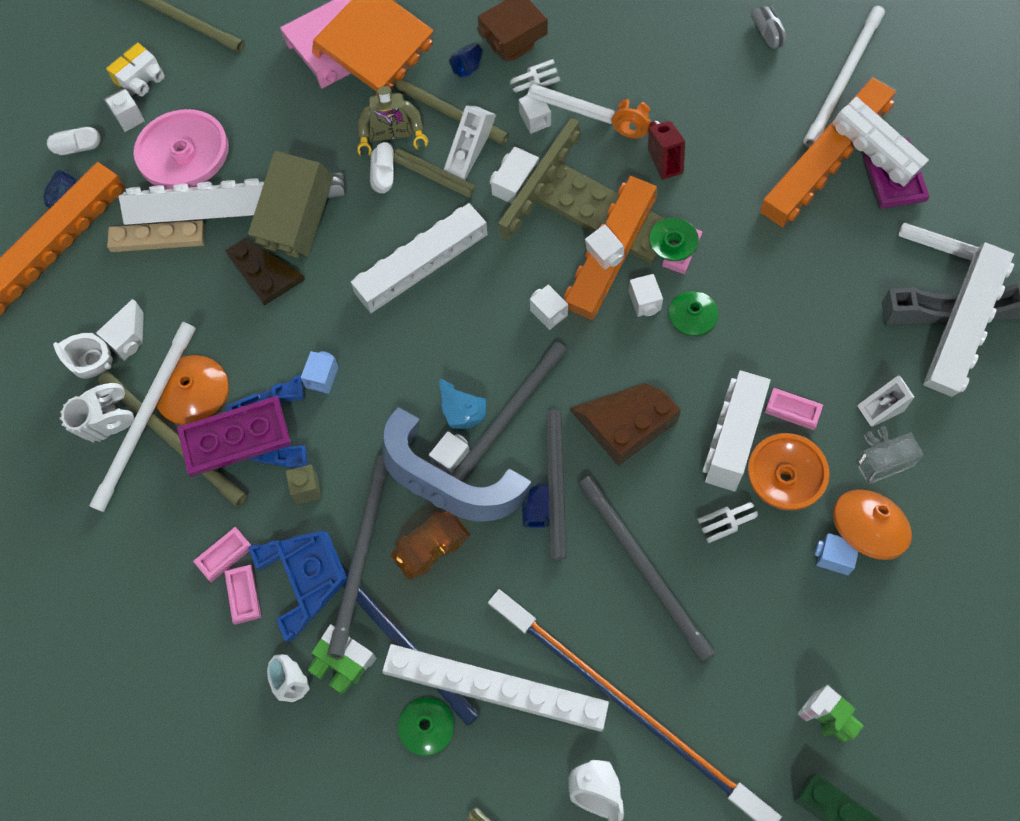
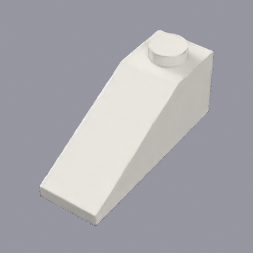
M477 106L465 107L444 168L445 171L466 180L489 137L496 114Z

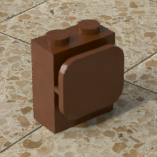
M504 0L478 15L477 31L480 37L486 39L492 50L503 60L513 61L532 50L534 42L548 34V19L531 0Z

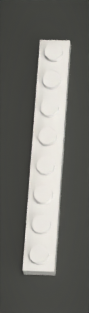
M393 644L390 645L383 668V674L600 732L604 728L609 704L605 700Z

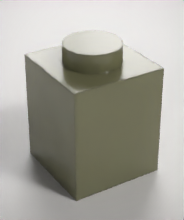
M311 464L286 471L290 495L296 505L322 499L318 476Z

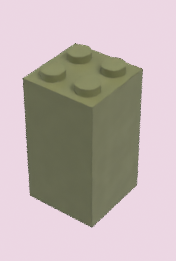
M274 150L248 235L256 239V244L263 246V249L277 253L279 250L295 259H299L300 256L308 258L334 176L319 162Z

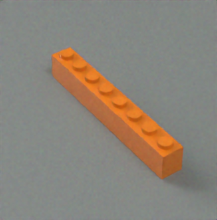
M872 77L855 97H858L881 117L883 113L888 114L894 106L895 102L892 100L896 91ZM831 123L763 199L760 213L782 228L789 221L793 222L798 217L801 211L800 208L803 205L807 206L812 201L815 195L814 192L817 189L820 191L828 181L827 177L830 174H836L842 165L841 161L844 158L849 159L855 150L853 142L845 135L839 134Z
M97 162L0 257V315L121 195L126 188L118 175Z

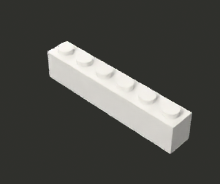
M253 178L246 179L244 183L235 184V180L220 182L221 185L201 182L197 183V187H188V184H176L171 189H164L163 185L149 187L150 190L141 191L140 187L127 188L126 192L119 196L123 222L126 225L254 215L264 182H259V179Z
M470 203L464 207L457 208L452 215L436 222L431 229L425 233L418 234L407 245L400 246L393 254L379 260L366 272L359 273L351 281L355 295L367 310L373 313L487 236L486 221Z
M986 242L975 251L924 380V386L950 397L966 389L969 383L968 371L975 366L978 360V355L975 353L978 346L984 343L987 332L984 330L987 323L992 321L996 313V309L993 307L996 300H999L1004 293L1005 286L1002 285L1005 277L1007 278L1014 267V264L1011 263L1014 253Z

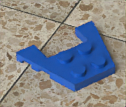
M301 375L293 377V380L282 385L280 383L271 387V390L259 395L255 393L226 406L227 411L278 396L280 402L304 400V384L301 380ZM305 445L285 447L246 459L292 469L308 465L307 448Z
M319 531L295 536L292 539L276 540L268 544L248 547L256 569L263 570L279 559L283 563L299 603L298 607L276 619L286 642L293 641L347 581V576L328 532Z

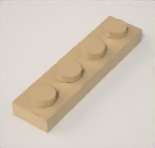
M203 220L109 227L107 248L110 252L204 246L205 223Z

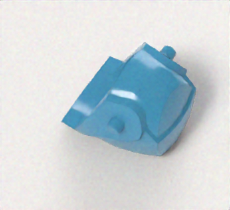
M439 378L442 411L449 427L452 429H468L482 423L486 416L485 398L455 390L453 384Z

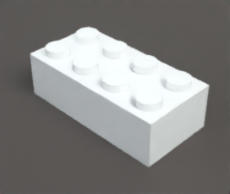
M741 370L737 379H731L702 471L707 473L706 483L736 491L744 473L771 379Z

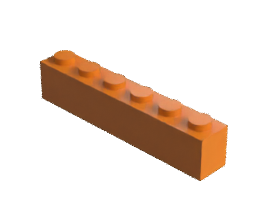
M633 176L629 177L627 183L623 182L618 191L619 198L616 204H611L607 213L608 219L605 223L624 245L622 261L618 265L610 266L604 270L587 250L585 264L578 267L575 274L576 281L573 287L569 286L564 295L569 311L594 321L657 198V186Z

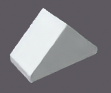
M897 376L857 406L870 426L873 427L904 412L915 397L901 376Z

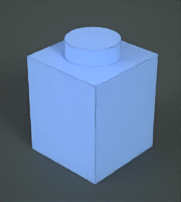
M324 351L319 353L310 352L301 375L305 388L327 394L330 393L339 368L335 357Z
M828 533L822 541L818 540L814 552V556L818 557L816 566L849 575L855 569L858 551L851 547L842 537Z

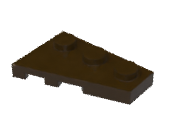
M246 238L225 250L227 256L264 306L305 280L302 274Z

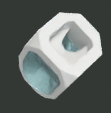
M288 655L273 656L267 668V678L273 694L279 701L295 702L303 698L310 688L307 677L302 673L297 662L292 661Z

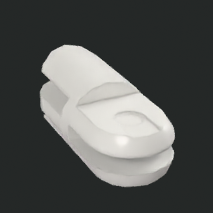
M551 59L529 67L527 73L511 79L510 85L528 78L530 81L512 90L519 92L528 89L531 84L545 87L559 82V76L542 83L539 81V79L557 73L556 68L539 74L536 72V70L554 64V60Z
M92 127L66 130L49 136L47 146L53 153L67 155L98 147L101 142V136Z
M386 142L379 144L371 152L370 166L371 187L377 193L384 194L392 188L394 171L393 148Z
M747 503L733 510L724 507L698 518V522L701 524L723 515V520L702 528L704 534L724 525L728 527V530L706 538L708 544L737 532L738 525L756 518L758 512L751 513L737 520L734 518V515L755 507L754 504Z

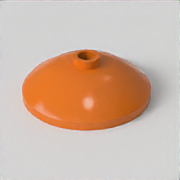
M200 355L181 357L156 407L167 420L178 425H186L215 416L223 408L228 398V377L223 368L211 358ZM189 380V384L184 386L183 383Z
M781 433L764 439L755 447L748 462V478L755 493L767 504L782 510H800L814 504L825 492L829 482V466L823 452L812 441L796 434ZM781 475H787L789 477V480L784 481L781 478Z
M851 490L844 493L835 503L833 508L835 526L842 538L858 552L875 559L890 560L901 556L910 546L912 541L910 523L899 506L886 496L869 490Z

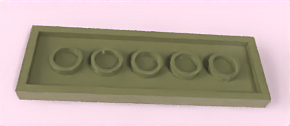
M561 163L555 178L549 180L544 194L540 198L538 197L536 202L594 233L602 223H606L608 210L612 203L616 204L619 196L615 191ZM650 211L629 253L652 265L658 255L654 253L650 246V232L655 224L665 218Z

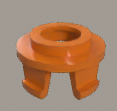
M628 99L621 101L618 105V110L612 117L614 129L619 134L628 138L637 139L644 137L648 133L651 120L648 118L651 110L650 107L642 101L635 110L628 108ZM630 122L637 127L636 130L629 129Z

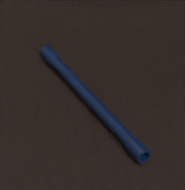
M341 563V565H342V567H343V569H344V572H345L346 576L348 577L349 571H348V570L346 569V567ZM359 586L356 602L396 646L421 652L368 593ZM435 688L467 726L471 725L480 716V713L463 695Z

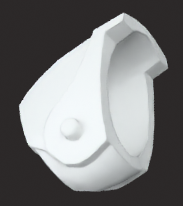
M93 333L73 335L60 343L55 342L53 344L59 359L71 372L80 378H92L111 368L113 358L111 357L108 344Z
M592 760L571 771L568 778L570 799L573 803L591 813L607 818L608 821L623 820L624 812L623 801L620 796V784L610 762Z

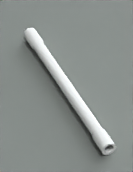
M874 6L865 21V26L815 122L811 125L803 140L805 146L810 148L824 132V128L875 29L878 28L885 14V10L882 7Z
M185 322L181 323L172 341V346L103 482L99 485L89 505L90 507L102 512L105 511L114 493V488L183 351L187 348L196 330L192 325Z

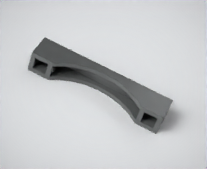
M1020 283L1005 287L1003 295L999 300H996L993 307L996 309V313L992 320L1020 319ZM915 287L891 288L882 301L885 325L948 322L958 295L934 294Z

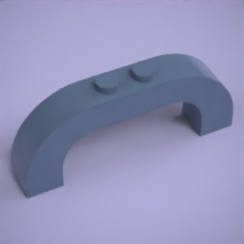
M399 407L389 417L383 436V462L389 474L413 494L420 495L432 502L436 507L442 508L457 517L471 521H493L504 518L517 510L527 498L531 481L511 469H508L503 477L494 485L473 487L424 461L409 448L411 442L418 435L420 419Z

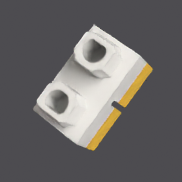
M136 43L123 54L124 58L120 56L106 68L112 81L117 86L124 87L131 96L135 93L141 97L144 96L149 90L148 82L153 80L159 83L165 78L156 58L139 43Z

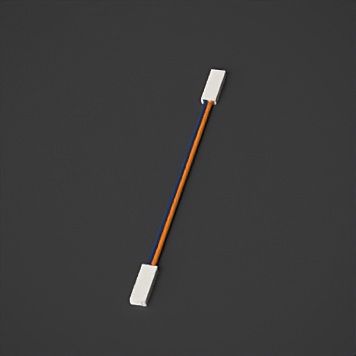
M499 589L489 600L488 604L524 634L526 632L531 633L722 788L729 796L727 799L754 821H779L781 819V815L741 783L735 784L539 627L535 622L536 618Z

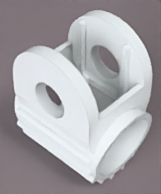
M116 383L103 384L84 392L80 397L75 396L68 399L67 403L63 405V410L60 411L62 413V417H60V420L63 422L62 426L66 427L67 431L93 443L94 441L101 442V440L107 439L110 435L125 430L134 421L133 413L129 410L116 409L114 405L125 398L123 386Z

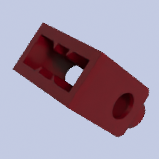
M653 121L648 129V151L662 180L684 173L686 141L672 121L663 123Z

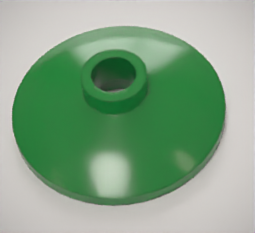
M666 218L654 225L650 232L649 242L654 253L660 258L668 261H681L689 258L696 251L699 236L695 227L688 221L681 218Z
M687 291L676 296L671 302L669 319L673 327L679 332L689 336H700L711 331L716 325L718 308L713 299L708 295L698 291ZM690 308H697L698 311L694 312Z
M417 699L407 705L400 715L398 722L399 737L403 745L414 754L421 756L437 754L446 748L453 737L454 719L452 713L444 703L437 699ZM423 720L430 721L429 729L422 730L420 723Z

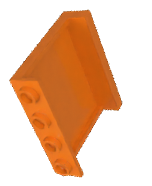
M351 0L313 39L312 54L320 58L325 53L376 92L382 86H388L392 91L393 84L397 80L400 82L406 75L407 69L417 64L420 54L423 51L426 53L431 48L434 30L393 0Z

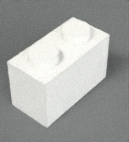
M514 146L510 154L507 153L504 156L500 169L491 176L492 195L512 204L539 165V157Z

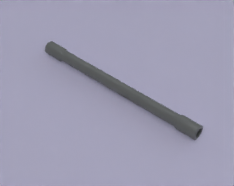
M555 342L542 358L541 363L451 476L462 482L549 371L557 365L567 352L564 345L559 342Z
M377 455L371 476L372 481L344 594L327 656L334 659L344 658L349 638L350 623L384 483L388 476L382 455Z
M587 476L581 480L578 485L601 514L680 628L701 663L715 655V652L702 633L696 629L605 499L604 493L592 476Z

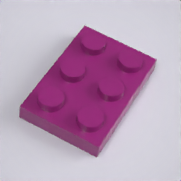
M905 138L911 144L910 138ZM861 151L880 209L928 201L930 196L921 171L903 187L900 183L893 182L883 168L875 166L871 158Z

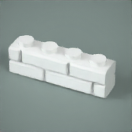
M855 97L844 107L832 123L839 134L848 137L857 150L866 153L875 166L883 168L893 182L900 183L903 187L929 161L928 158L858 97Z

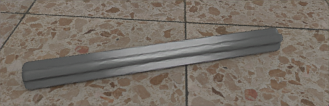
M552 409L546 413L550 557L553 560H562L566 558L561 412Z

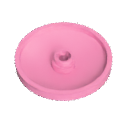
M192 109L176 110L157 117L141 131L135 142L134 159L143 177L155 186L163 185L164 189H171L176 184H188V187L197 186V183L207 181L220 170L228 154V139L219 121L208 113Z

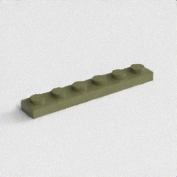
M570 118L499 221L500 237L509 240L513 233L516 234L519 231L525 215L528 216L531 213L536 199L544 194L546 184L549 180L555 178L559 165L567 160L572 146L578 144L581 138L578 120Z

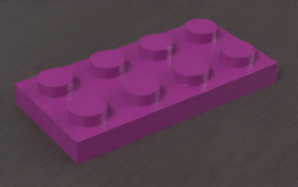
M278 396L177 427L187 472L190 477L292 445Z

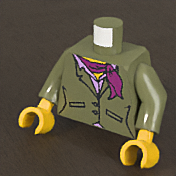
M382 86L378 88V96L369 98V105L363 108L358 118V138H361V142L357 146L359 155L362 146H367L369 148L368 155L371 154L368 138H370V142L413 137V132L416 134L413 142L414 147L419 149L417 139H423L425 147H427L428 138L422 134L424 129L419 111L409 101H405L402 94H392L390 87Z

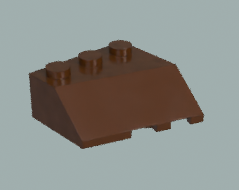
M644 383L571 407L570 411L613 461L620 466L677 423L681 409L663 390Z

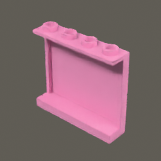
M333 0L280 27L286 45L289 49L294 48L315 74L321 89L351 74L325 53L320 58L312 54L313 39L351 0Z

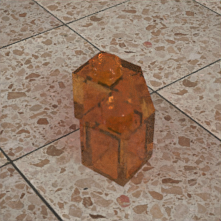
M437 512L412 533L401 537L396 542L397 547L390 556L408 580L426 574L440 557L456 552L471 534L457 516L449 512L442 514Z

